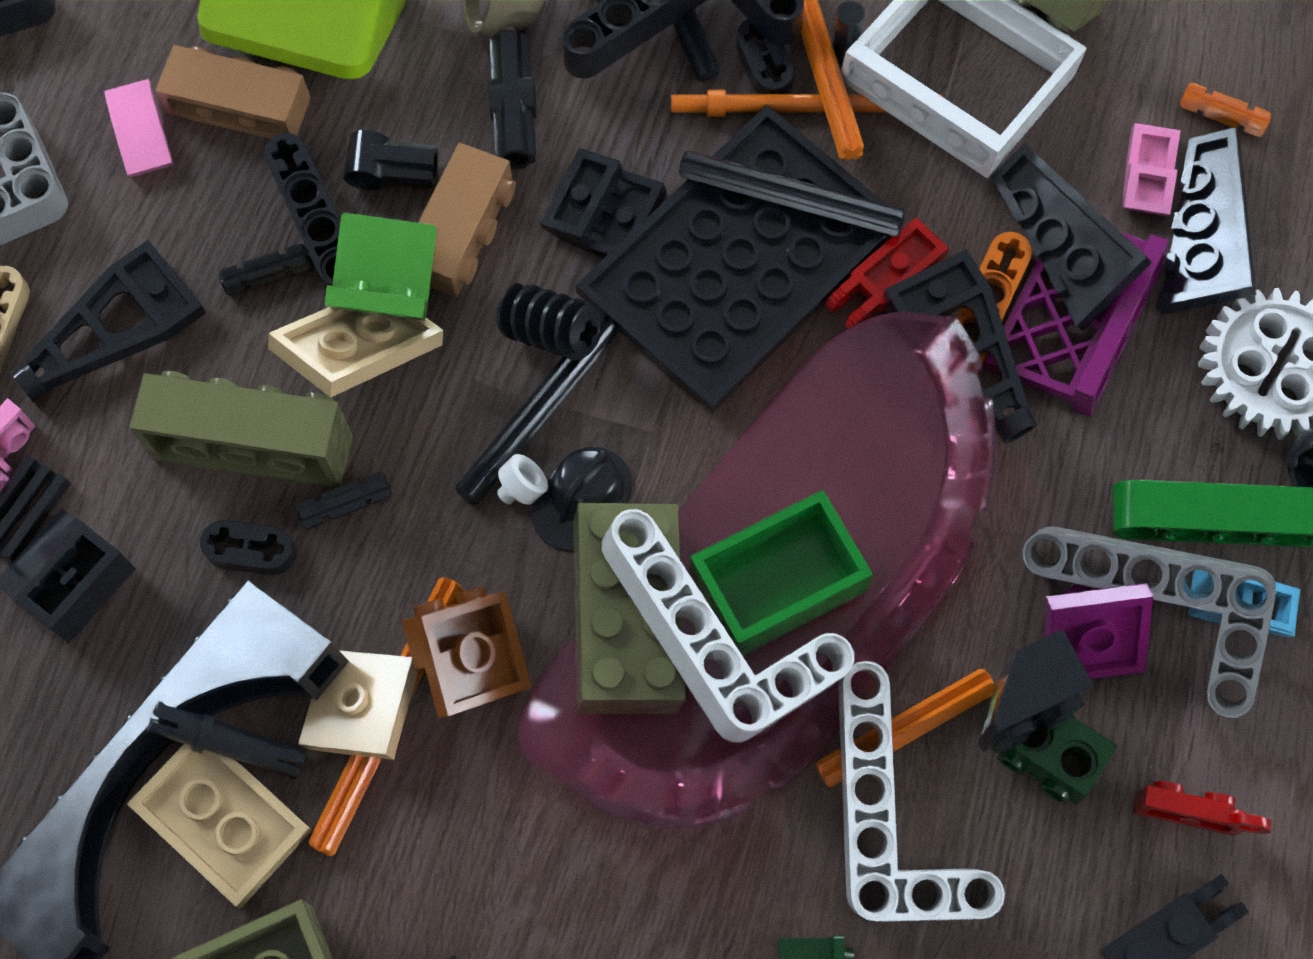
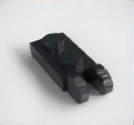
M1220 874L1191 894L1186 892L1099 951L1104 959H1188L1219 938L1217 933L1241 919L1249 911L1243 902L1232 904L1221 911L1218 917L1208 923L1197 905L1208 898H1214L1224 891V888L1229 883L1223 874Z

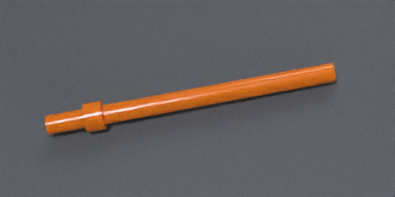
M707 90V94H671V113H707V117H725L726 113H758L766 105L776 113H825L820 94H726V90ZM848 94L853 112H887L861 94Z

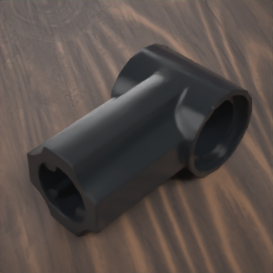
M354 131L350 135L343 179L350 186L362 190L381 189L384 183L434 187L438 174L439 152L437 145L390 141L388 137L376 131Z

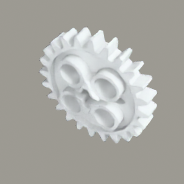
M1275 288L1266 300L1258 289L1256 290V295L1249 298V302L1245 298H1240L1234 301L1231 308L1224 306L1217 315L1218 320H1213L1207 328L1206 333L1209 336L1204 338L1199 349L1207 354H1204L1198 362V367L1211 370L1206 374L1201 383L1205 386L1217 387V390L1209 399L1211 403L1225 400L1228 406L1224 410L1223 416L1226 418L1235 412L1242 415L1239 422V428L1244 429L1251 421L1257 423V433L1260 437L1270 427H1274L1278 440H1282L1289 433L1290 428H1292L1296 436L1309 430V426L1313 428V361H1310L1303 353V350L1313 353V299L1304 306L1300 304L1299 291H1294L1288 301L1283 300L1279 288ZM1259 327L1272 331L1276 339L1266 337ZM1291 332H1298L1299 337L1281 364L1280 372L1271 382L1266 395L1260 396L1258 389L1274 366L1278 353L1286 345ZM1238 364L1251 368L1255 376L1245 375L1240 371ZM1281 388L1292 390L1298 400L1286 397Z

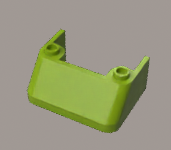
M200 0L197 19L200 35L209 43L343 79H357L365 76L372 69L408 0Z

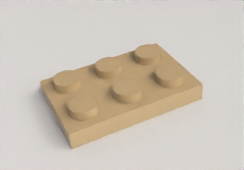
M330 307L268 333V349L330 398L442 346L443 329L427 318L426 321Z
M183 744L127 805L234 906L241 909L313 830L237 760L206 750L202 754L194 752L190 749V745Z

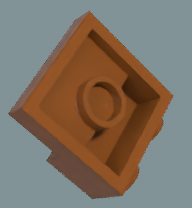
M484 586L465 590L455 594L457 604L445 607L443 599L429 601L413 606L415 616L401 620L414 668H425L438 717H448L532 688L506 591L486 594Z

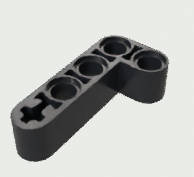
M279 134L267 143L264 152L265 158L326 290L327 285L332 286L341 220L304 142L294 134ZM294 162L298 171L290 175L286 164ZM315 196L309 203H299L304 197ZM322 234H333V236L327 241H316V239Z

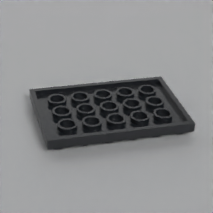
M768 105L758 112L712 156L886 204ZM688 179L575 285L576 293L587 303L592 302L601 306L604 316L617 325L619 332L708 411L713 413L827 301L828 297L849 279L850 273L877 251L892 235Z

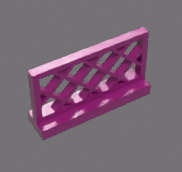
M1121 232L1148 257L1152 264L1100 314L1103 315L1100 323L1097 318L1090 323L1094 331L1093 338L1072 346L1065 328L1075 323L1070 315L1062 318L1059 317L1052 300L1061 298L1055 288L1047 291L1042 280L1046 270L1038 258L1003 326L1009 346L1025 342L1033 358L1031 361L1016 365L1021 383L1074 403V411L1091 417L1165 265L1169 243L1167 239L1151 234L1148 241ZM1036 288H1037L1040 294H1037V295H1034V296H1033V294H1034V292H1035V290H1036ZM1045 304L1052 321L1028 329L1022 317L1025 310ZM1018 326L1021 332L1013 334ZM1057 331L1065 349L1040 357L1033 339ZM1085 353L1080 362L1077 355ZM989 354L985 362V369L1001 375L993 356ZM1069 358L1075 370L1070 385L1051 379L1045 366Z

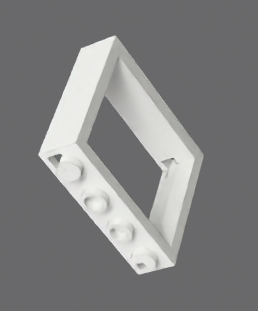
M893 0L846 51L841 69L844 84L988 178L1075 76L1087 47L1013 0H939L1053 74L1006 130L999 135L879 56L929 1Z

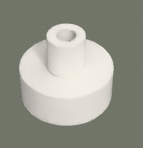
M513 455L498 471L502 486L497 490V494L506 504H512L515 500L527 505L533 504L548 489V482L543 471L535 462L524 455Z

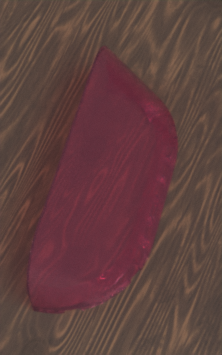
M911 312L887 313L860 322L828 341L797 369L679 509L680 561L690 575L691 555L824 490L873 573L868 592L743 655L755 676L818 636L826 633L838 634L851 644L854 651V664L862 661L875 662L886 671L959 576L974 547V543L967 538L976 512H986L994 478L996 429L992 400L983 397L977 372L983 368L981 360L969 335L957 317ZM682 617L683 633L695 635L693 623L689 619ZM574 634L544 670L533 687L520 719L519 744L522 753L528 761L587 801L612 815L642 821L653 827L685 828L703 826L724 821L751 810V800L762 795L771 787L777 791L783 790L812 764L840 730L839 681L750 739L743 742H730L716 731L686 683L685 701L677 714H577L576 641ZM816 653L818 665L828 672H833L831 660L822 653ZM704 660V668L708 675L714 679L723 680L721 666L712 660ZM855 673L851 678V690L856 697L864 699L876 684V681L868 673ZM775 678L777 691L787 698H792L793 690L790 684L782 678ZM733 703L735 717L744 724H751L752 716L750 711L742 704Z

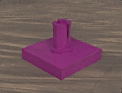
M1147 583L1094 590L1093 587L1081 584L1073 585L1067 590L1066 594L1046 596L1044 637L1063 629L1090 679L1145 672L1153 595Z

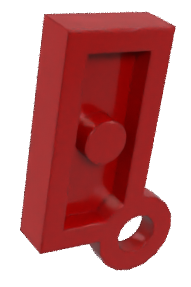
M1154 781L1153 786L1147 785L1137 792L1135 796L1133 814L1236 836L1241 832L1269 834L1271 832L1272 821L1270 819L1236 809V798L1227 794L1206 792L1204 797L1184 793L1185 787L1180 784L1168 781Z

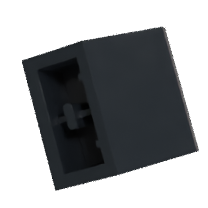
M61 509L0 576V588L69 644L136 568L119 550L84 522Z

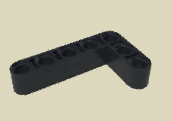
M603 0L571 21L564 28L562 33L564 66L567 72L574 77L581 79L593 77L708 0H661V2H650V0ZM731 0L770 43L787 45L794 42L799 36L804 0ZM776 14H785L788 15V17H780ZM616 23L626 24L625 26L619 27L613 26ZM580 47H588V48H591V49L586 50V51L576 50L577 48H580Z

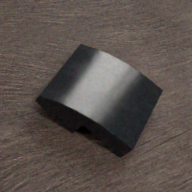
M579 148L540 225L544 230L565 242L605 258L661 205L667 193L665 184L624 171L620 160Z

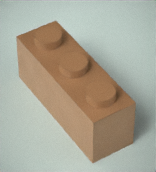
M173 45L155 90L166 114L270 139L283 133L297 136L311 99L303 75L291 68L284 66L271 68L256 64L252 60L241 56L233 58L213 54L211 51L199 46L186 48Z
M458 142L418 222L435 225L437 228L430 288L457 298L463 284L469 285L472 282L478 267V259L476 257L482 245L488 246L491 243L497 228V220L495 218L501 206L507 207L510 204L515 192L516 181L512 179L509 160Z

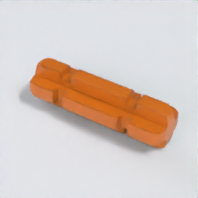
M1189 83L1180 101V106L1183 109L1197 113L1198 109L1204 111V117L1233 128L1236 127V129L1239 125L1244 126V132L1257 137H1261L1265 133L1271 120V113L1256 106H1254L1253 110L1248 109V103L1213 91L1211 95L1206 93V87L1195 83Z

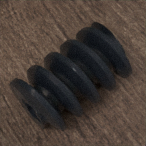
M515 282L507 288L500 299L497 307L496 321L500 332L510 340L519 341L543 351L547 350L570 360H580L589 355L597 346L603 333L604 312L601 306L595 303H586L579 298L572 299L566 294H557L550 289H542L534 284L524 287L522 284Z

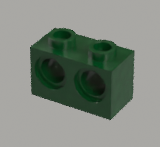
M1074 717L1070 721L1049 731H1046L1043 724L1037 726L1036 732L1040 738L1039 747L1031 748L1021 744L1004 753H1000L997 746L991 748L998 753L996 758L1003 766L1017 774L1022 775L1024 772H1027L1042 782L1040 788L1048 796L1064 804L1071 801L1076 805L1088 795L1118 745ZM1062 754H1072L1081 761L1083 765V775L1081 777L1071 776L1064 771L1061 765Z

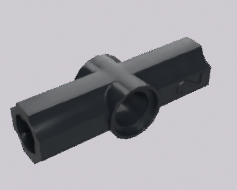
M516 29L500 30L495 36H491L489 45L492 80H488V95L491 121H494L495 155L509 160L511 170L525 169L529 164L536 162V141L533 119L537 118L534 77H531L528 34H522Z

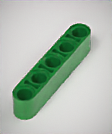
M1126 480L1112 485L1113 535L1121 539L1313 548V487L1157 480Z

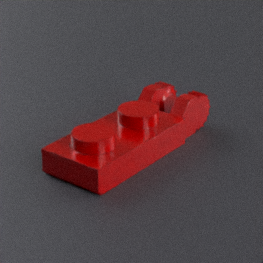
M916 217L902 228L899 235L893 236L850 273L849 279L828 297L824 305L831 313L837 312L859 291L867 301L859 309L853 311L845 323V326L854 333L868 323L878 310L882 312L888 307L882 297L886 288L939 263L948 255L950 248Z

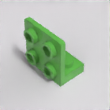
M343 213L340 221L332 286L327 285L324 305L335 309L426 321L437 237L436 226Z

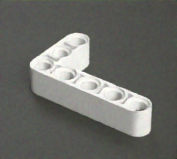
M634 509L623 511L614 519L602 540V552L605 559L712 725L724 739L730 742H743L750 739L830 688L852 669L854 651L851 644L838 634L826 633L818 636L755 676L655 521L647 513ZM626 531L634 534L640 543V547L633 548L625 545L619 537V532ZM647 574L661 576L667 584V591L654 589L648 583ZM675 617L689 619L694 625L695 635L682 633L677 628ZM816 653H822L831 660L833 672H828L818 665ZM704 660H712L721 666L723 680L714 679L708 675L704 668ZM775 678H782L790 684L793 690L792 698H787L777 691ZM733 703L742 704L750 711L752 716L751 724H744L735 717Z
M862 661L854 664L852 669L839 680L838 686L846 896L849 906L861 917L872 921L954 920L992 917L1001 909L1005 897L1003 884L992 873L972 868L898 870L890 682L888 674L875 662ZM855 673H868L876 681L877 689L872 699H860L852 692L850 684L851 678ZM860 723L870 724L878 732V745L869 753L859 750L853 742V731ZM863 775H871L880 783V797L871 805H865L860 802L855 794V784ZM873 827L882 835L883 847L879 854L867 858L858 850L857 838L865 828ZM980 878L988 886V899L981 907L972 908L966 902L965 888L973 879ZM928 879L936 887L937 898L929 908L919 909L913 903L912 890L919 881ZM878 881L884 887L885 901L878 909L866 910L860 904L859 892L867 882Z

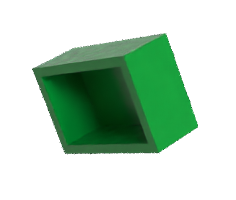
M824 490L690 556V575L742 656L868 592L873 577L872 571Z

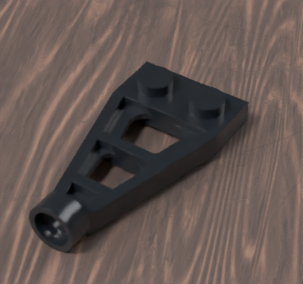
M147 240L109 266L24 358L25 361L9 373L34 403L56 386L169 340L206 312L193 293L150 241ZM123 293L131 295L145 312L143 323L118 334L106 331L100 324V315L103 309L117 295ZM80 327H90L100 339V346L76 360L67 359L61 352L62 343ZM41 367L45 373L38 378L35 373Z
M967 249L885 289L882 297L905 335L990 420L1004 444L1021 438L1038 425L1027 407L1028 403L991 287ZM964 307L971 310L974 314L979 329V340L963 349H956L950 346L937 333L934 322ZM986 352L993 356L1002 376L1000 383L988 389L980 387L964 365L966 362ZM1006 408H1014V412L1005 416L1003 414Z

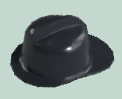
M586 447L571 452L560 462L547 479V491L532 504L531 520L534 529L546 544L559 550H574L573 521L578 503L624 504L631 491V474L627 464L616 453L605 448Z

